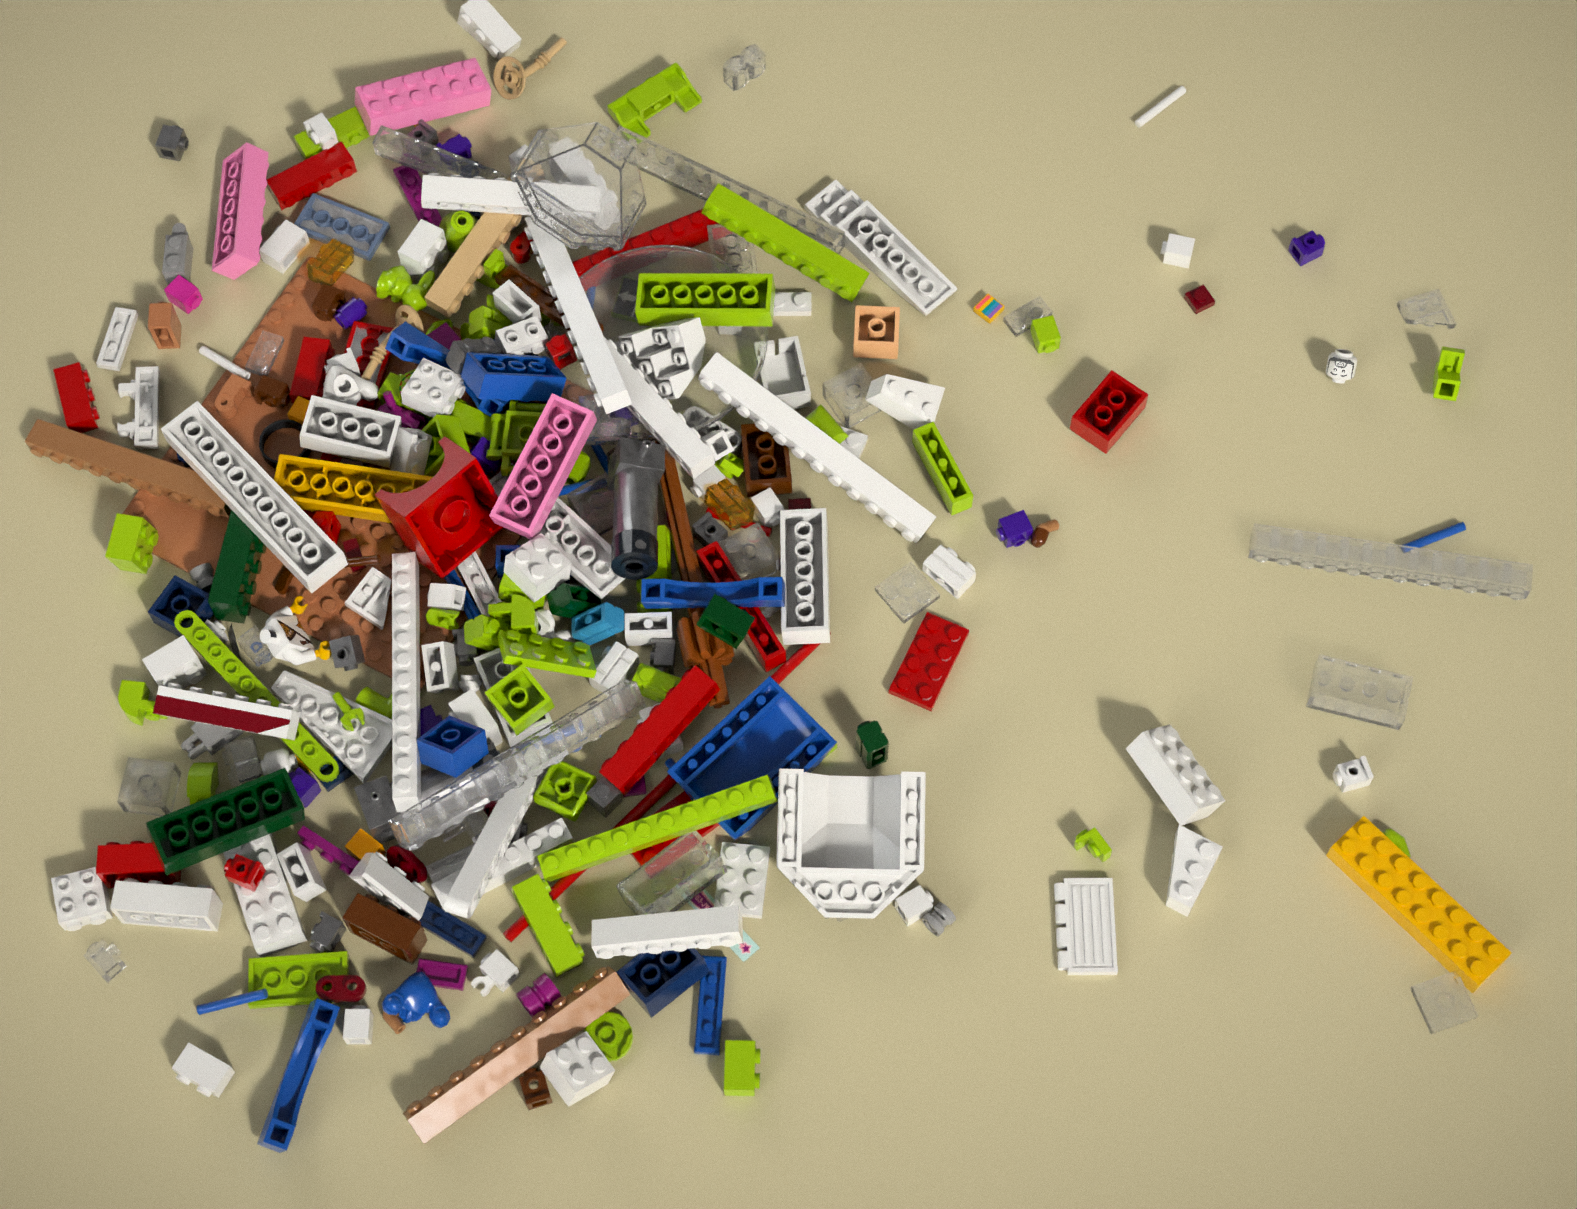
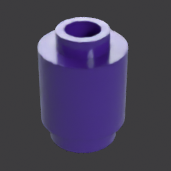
M352 297L337 310L334 318L342 328H351L354 321H360L367 315V305L362 299Z

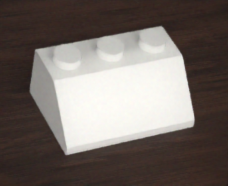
M373 852L366 853L349 877L386 906L391 905L400 911L399 914L403 917L412 916L420 920L429 896L424 893L425 888L415 881L411 883L405 878L406 873L398 867L392 868L386 863L388 861L387 858L379 852H375V854Z

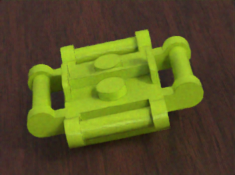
M510 400L509 411L507 410L506 414H492V433L486 459L491 461L502 460V476H510L515 466L510 465L511 460H518L546 404L522 403L518 400ZM505 424L502 450H498L501 426Z

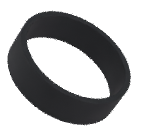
M288 419L278 420L263 430L259 439V448L264 460L270 466L276 468L278 461L269 458L264 453V445L267 438L273 432L283 428H293L301 432L302 425ZM304 448L297 457L307 458L311 449Z

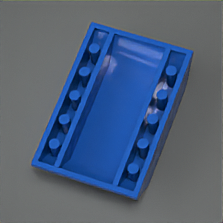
M769 676L677 761L667 773L694 800L768 775L771 778L778 799L779 769H803V772L811 773L837 744V741ZM778 802L727 819L718 824L736 840L751 830Z

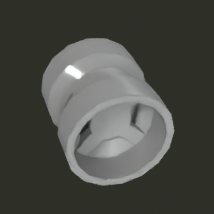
M204 563L193 568L189 574L192 580L196 581V587L206 593L211 591L214 579L212 565Z
M939 902L934 907V911L931 914L927 913L922 918V922L927 929L938 937L944 932V928L947 925H951L956 920L954 913L942 902Z

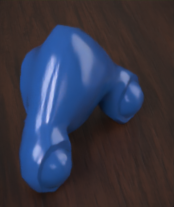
M422 971L410 975L395 991L387 994L382 1002V1008L386 1014H399L404 1023L418 1021L425 1013L429 1014V1020L437 1028L447 1026L450 1020L448 1009L440 1001L429 977Z

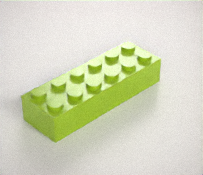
M639 273L635 307L639 326H656L686 318L700 317L702 326H773L775 300L773 274Z

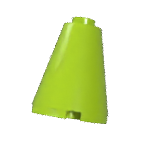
M453 211L448 213L440 222L439 228L444 230L447 248L452 253H456L478 222V219L473 214L467 211Z

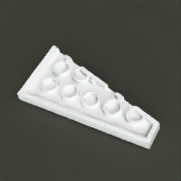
M285 670L271 687L272 692L284 704L292 705L294 711L301 712L299 719L363 783H366L392 746V719L344 698L352 709L361 708L365 715V725H362L357 718L351 720L354 731H350L341 724L340 719L344 714L332 698L335 693Z

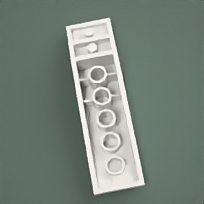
M834 180L804 205V209L838 242L923 315L927 316L957 291L958 288L868 200L864 202L853 190L847 191L837 180Z
M501 471L489 480L498 497L509 478L502 476ZM557 498L540 533L572 563L570 575L602 599L626 578L618 576L611 568V545L561 499Z

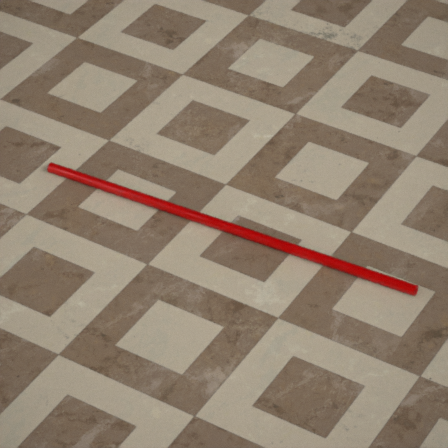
M821 643L803 644L770 677L779 685ZM668 774L612 829L639 820L677 782ZM587 869L560 878L551 887V891L548 892L552 901L557 899ZM524 915L503 933V936L509 942H512L529 926Z

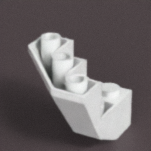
M700 317L663 323L619 336L621 351L629 358L631 366L634 369L638 368L643 373L644 380L648 384L652 383L657 388L658 395L662 399L664 397L667 399L679 398L702 366L706 338Z

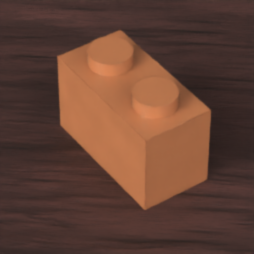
M158 302L149 304L148 328L157 348H180L182 325L172 303Z

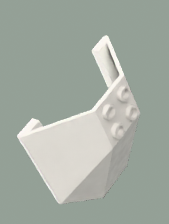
M779 769L777 868L825 918L874 919L924 871L926 772L901 771V774L885 776H834L803 772V769Z

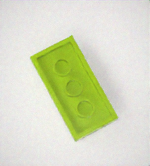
M348 952L249 958L248 992L265 988L268 992V998L249 1002L248 1007L256 1009L308 1005L313 1000L320 999L316 993V984L320 978L327 975H349ZM325 985L324 990H330L332 988V985Z

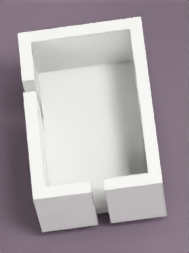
M798 336L778 339L779 354L775 355L774 340L754 343L755 361L760 384L792 409L810 407L811 392Z

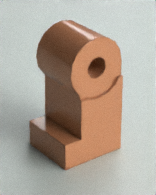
M233 373L230 375L214 401L220 417L224 419L233 418L237 414V407L245 396L252 397L255 389L250 381Z

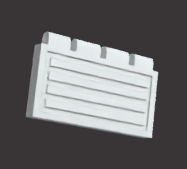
M1064 878L1063 883H1055V902H1064V904L1055 905L1056 925H1065V927L1056 928L1057 948L1066 949V951L1057 952L1058 970H1067L1068 975H1117L1113 879Z

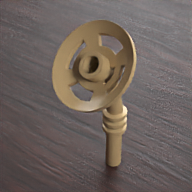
M561 37L545 53L542 52L541 55L535 58L534 63L525 69L520 61L514 57L507 56L501 58L494 70V84L498 93L505 99L518 98L524 90L526 78L540 68L543 69L544 66H547L551 62V58L567 44L565 39ZM512 62L515 63L520 70H518L516 67H513ZM506 66L503 72V78H501L503 67ZM507 85L509 88H512V94L507 92L503 86Z
M410 305L400 306L396 311V326L393 330L406 321L424 333L421 318L416 310ZM402 311L409 314L408 318L402 317ZM391 332L378 347L374 348L376 351H373V356L369 357L371 360L361 378L369 381L378 364L382 363L381 359L384 360L385 357L383 355L387 354L385 347Z

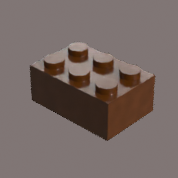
M755 423L741 424L747 497H753L768 488H771L775 495L792 493L789 448L786 445L778 444L769 432L761 431L756 427Z
M357 893L342 917L350 933L411 965L414 964L428 941L424 933L425 930L421 927L419 920L412 916L403 917L399 914L400 911L391 905L386 907L380 905L379 900L370 894L363 896Z

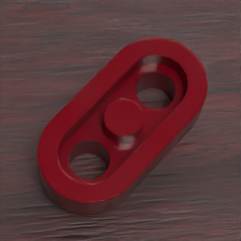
M397 844L388 849L386 857L392 868L398 867L406 873L405 878L411 883L415 881L421 884L426 881L427 869L425 865L406 845Z
M327 975L320 978L316 984L317 995L326 1002H356L361 1000L367 991L364 980L357 975ZM331 984L332 988L328 991H325V985ZM357 984L355 990H349V986Z

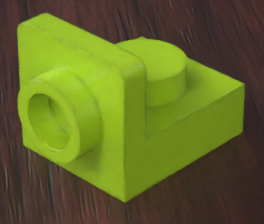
M730 452L715 461L714 465L724 476L731 479L734 475L737 477L741 475L744 460Z
M1095 827L1090 831L1085 829L1075 837L1074 848L1076 851L1089 844L1088 849L1095 858L1098 857L1102 863L1110 858L1112 849Z

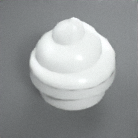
M460 675L461 681H458V686L462 689L463 693L470 689H473L476 693L482 685V680L479 681V675Z

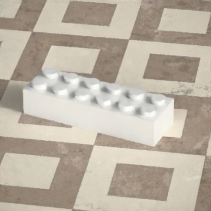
M826 508L780 510L781 577H783L785 582V607H781L783 644L830 643L828 520Z
M272 833L224 852L226 862L229 858L233 859L238 854L253 861L261 862L266 869L255 892L234 884L254 948L260 958L308 941L287 878L276 855L278 851ZM242 866L239 872H242L245 867Z

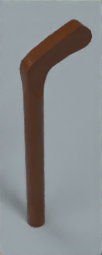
M372 555L346 558L348 565L344 568L380 564L381 556ZM287 567L275 585V590L280 595L287 593L294 577Z

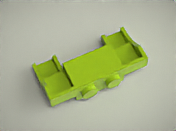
M675 62L655 76L647 78L644 83L636 88H631L626 94L607 105L608 113L620 125L621 132L633 145H636L651 135V130L644 121L674 102L686 113L702 103V97L694 89L684 70Z

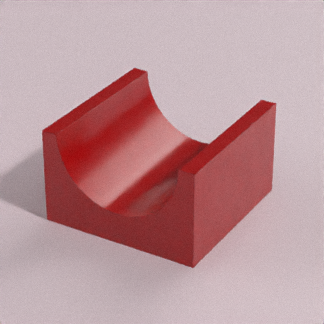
M443 437L438 442L445 456L440 470L431 480L408 492L390 493L381 489L375 494L376 499L408 551L415 552L417 561L441 579L503 528L495 524L489 516L498 496L478 460L447 437Z

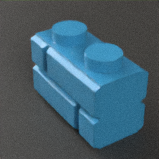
M604 602L572 618L571 635L574 639L582 640L583 643L588 645L595 644L625 629V612L621 608Z

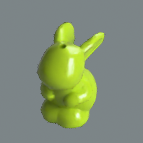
M404 266L392 267L381 273L376 288L377 297L384 299L390 295L392 302L399 303L402 300L403 305H410L418 312L427 307L424 297L434 284L435 273L429 270L417 284H413Z

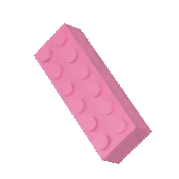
M476 58L355 87V105L370 136L419 124L418 121L421 119L427 122L490 106L491 87Z
M247 142L223 160L212 271L233 280L245 274L246 271L259 263V249L262 241L261 228L264 222L263 207L266 202L264 196L267 186L266 175L269 167V152Z
M553 393L551 394L489 515L495 524L528 539H532L540 533L597 421L593 411Z

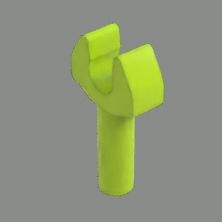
M340 692L333 694V700L344 714L340 721L345 729L354 731L351 720L357 718L362 725H365V715L361 708L352 709Z

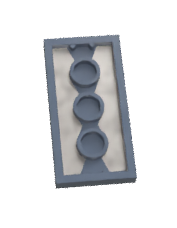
M314 193L294 223L305 230L308 237L368 261H371L390 229V224L386 221Z

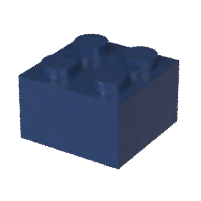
M174 575L148 610L155 624L178 637L182 635L176 629L174 621L180 612L185 610L192 611L204 623L214 615L208 603L209 594ZM186 617L181 621V627L189 628L193 624V619Z

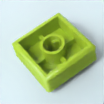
M554 758L533 795L534 802L575 822L588 801L586 793L597 783L596 776L563 760ZM568 786L570 791L562 793L561 788L566 789Z

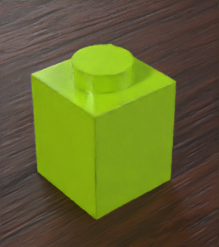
M1051 315L1032 320L1030 332L1037 352L1051 353L1059 349L1061 336L1054 316Z

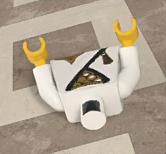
M302 596L296 597L291 607L285 606L274 612L266 620V626L260 633V641L267 644L275 658L288 661L293 665L314 661L316 657L327 660L332 654L331 649L327 650L330 646L329 641L321 642L319 649L315 650L297 616L293 615V613L302 614L308 605H299L303 599Z

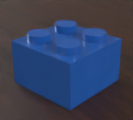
M452 716L446 717L417 739L421 764L455 778L489 753L485 729Z

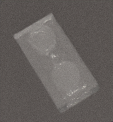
M1041 296L1004 316L1003 322L1014 336L1017 337L1031 329L1032 320L1051 316L1053 312Z
M263 330L245 365L246 371L260 376H268L284 343L283 336Z

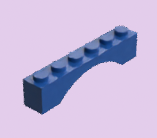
M406 321L391 332L385 349L403 361L419 364L425 358L452 370L445 360L450 350ZM464 381L465 391L480 411L489 417L492 414H506L507 410L509 411L510 401L499 399L481 400L477 398Z
M758 577L743 581L719 583L642 579L641 603L645 609L705 608L714 594L727 599L728 602L737 607H785V582L783 577Z
M318 998L310 1002L257 1145L279 1153L287 1151L296 1127L307 1085L325 1042L332 1031L340 1007Z

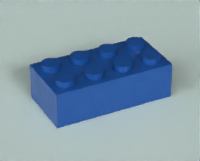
M467 352L461 374L462 379L477 398L484 401L499 399L502 401L520 400L522 402L541 401L547 403L552 393L560 397L562 396L567 378L548 356Z

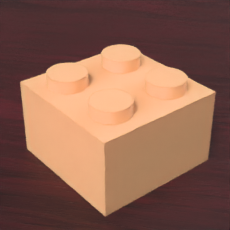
M855 306L853 357L898 359L900 307Z

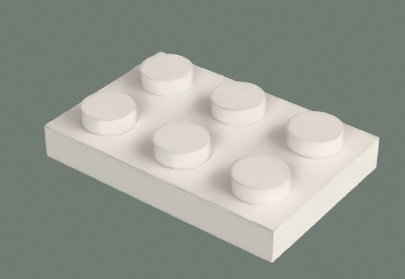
M722 842L714 907L738 905L742 917L762 919L770 847Z

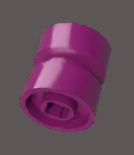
M545 973L533 981V987L526 986L516 993L517 998L531 1017L540 1011H545L546 1005L553 1006L552 1003L559 997H562L559 990Z

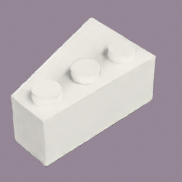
M469 0L461 6L457 24L485 47L493 57L500 60L503 57L509 56L520 47L522 40L520 36L487 0Z
M885 374L871 381L865 400L914 430L928 423L935 422L945 387Z
M1178 825L1174 839L1166 906L1188 917L1223 846Z

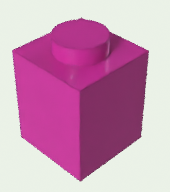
M180 275L164 289L168 300L187 314L196 309L203 300L199 289Z

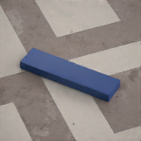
M702 955L709 973L700 979L694 1053L720 1055L727 957Z

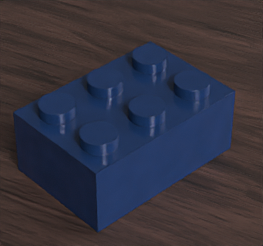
M691 948L681 952L671 950L662 951L659 954L641 953L616 971L631 996L652 1018L708 974L709 970L700 953L695 948Z

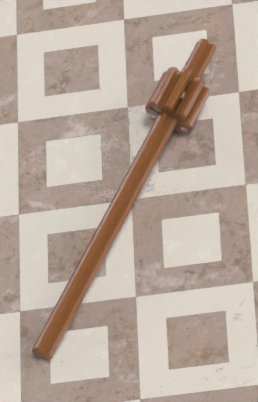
M648 431L651 443L660 444ZM665 449V471L659 484L681 581L703 583L676 462ZM687 608L689 618H681L676 629L684 666L689 670L696 665L717 683L720 691L708 704L709 707L714 706V709H719L723 705H729L730 703L722 665L727 666L732 662V657L735 655L734 648L696 625L705 608Z

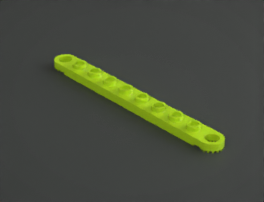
M185 610L177 614L174 623L179 633L184 635L193 648L239 696L249 697L248 702L256 703L257 699L270 701V706H279L280 702L194 612ZM186 617L193 619V624L189 628H183L180 624ZM299 722L295 741L280 738L322 782L333 781L339 775V766L335 759ZM325 764H330L334 767L333 772L329 775L320 773L321 767Z

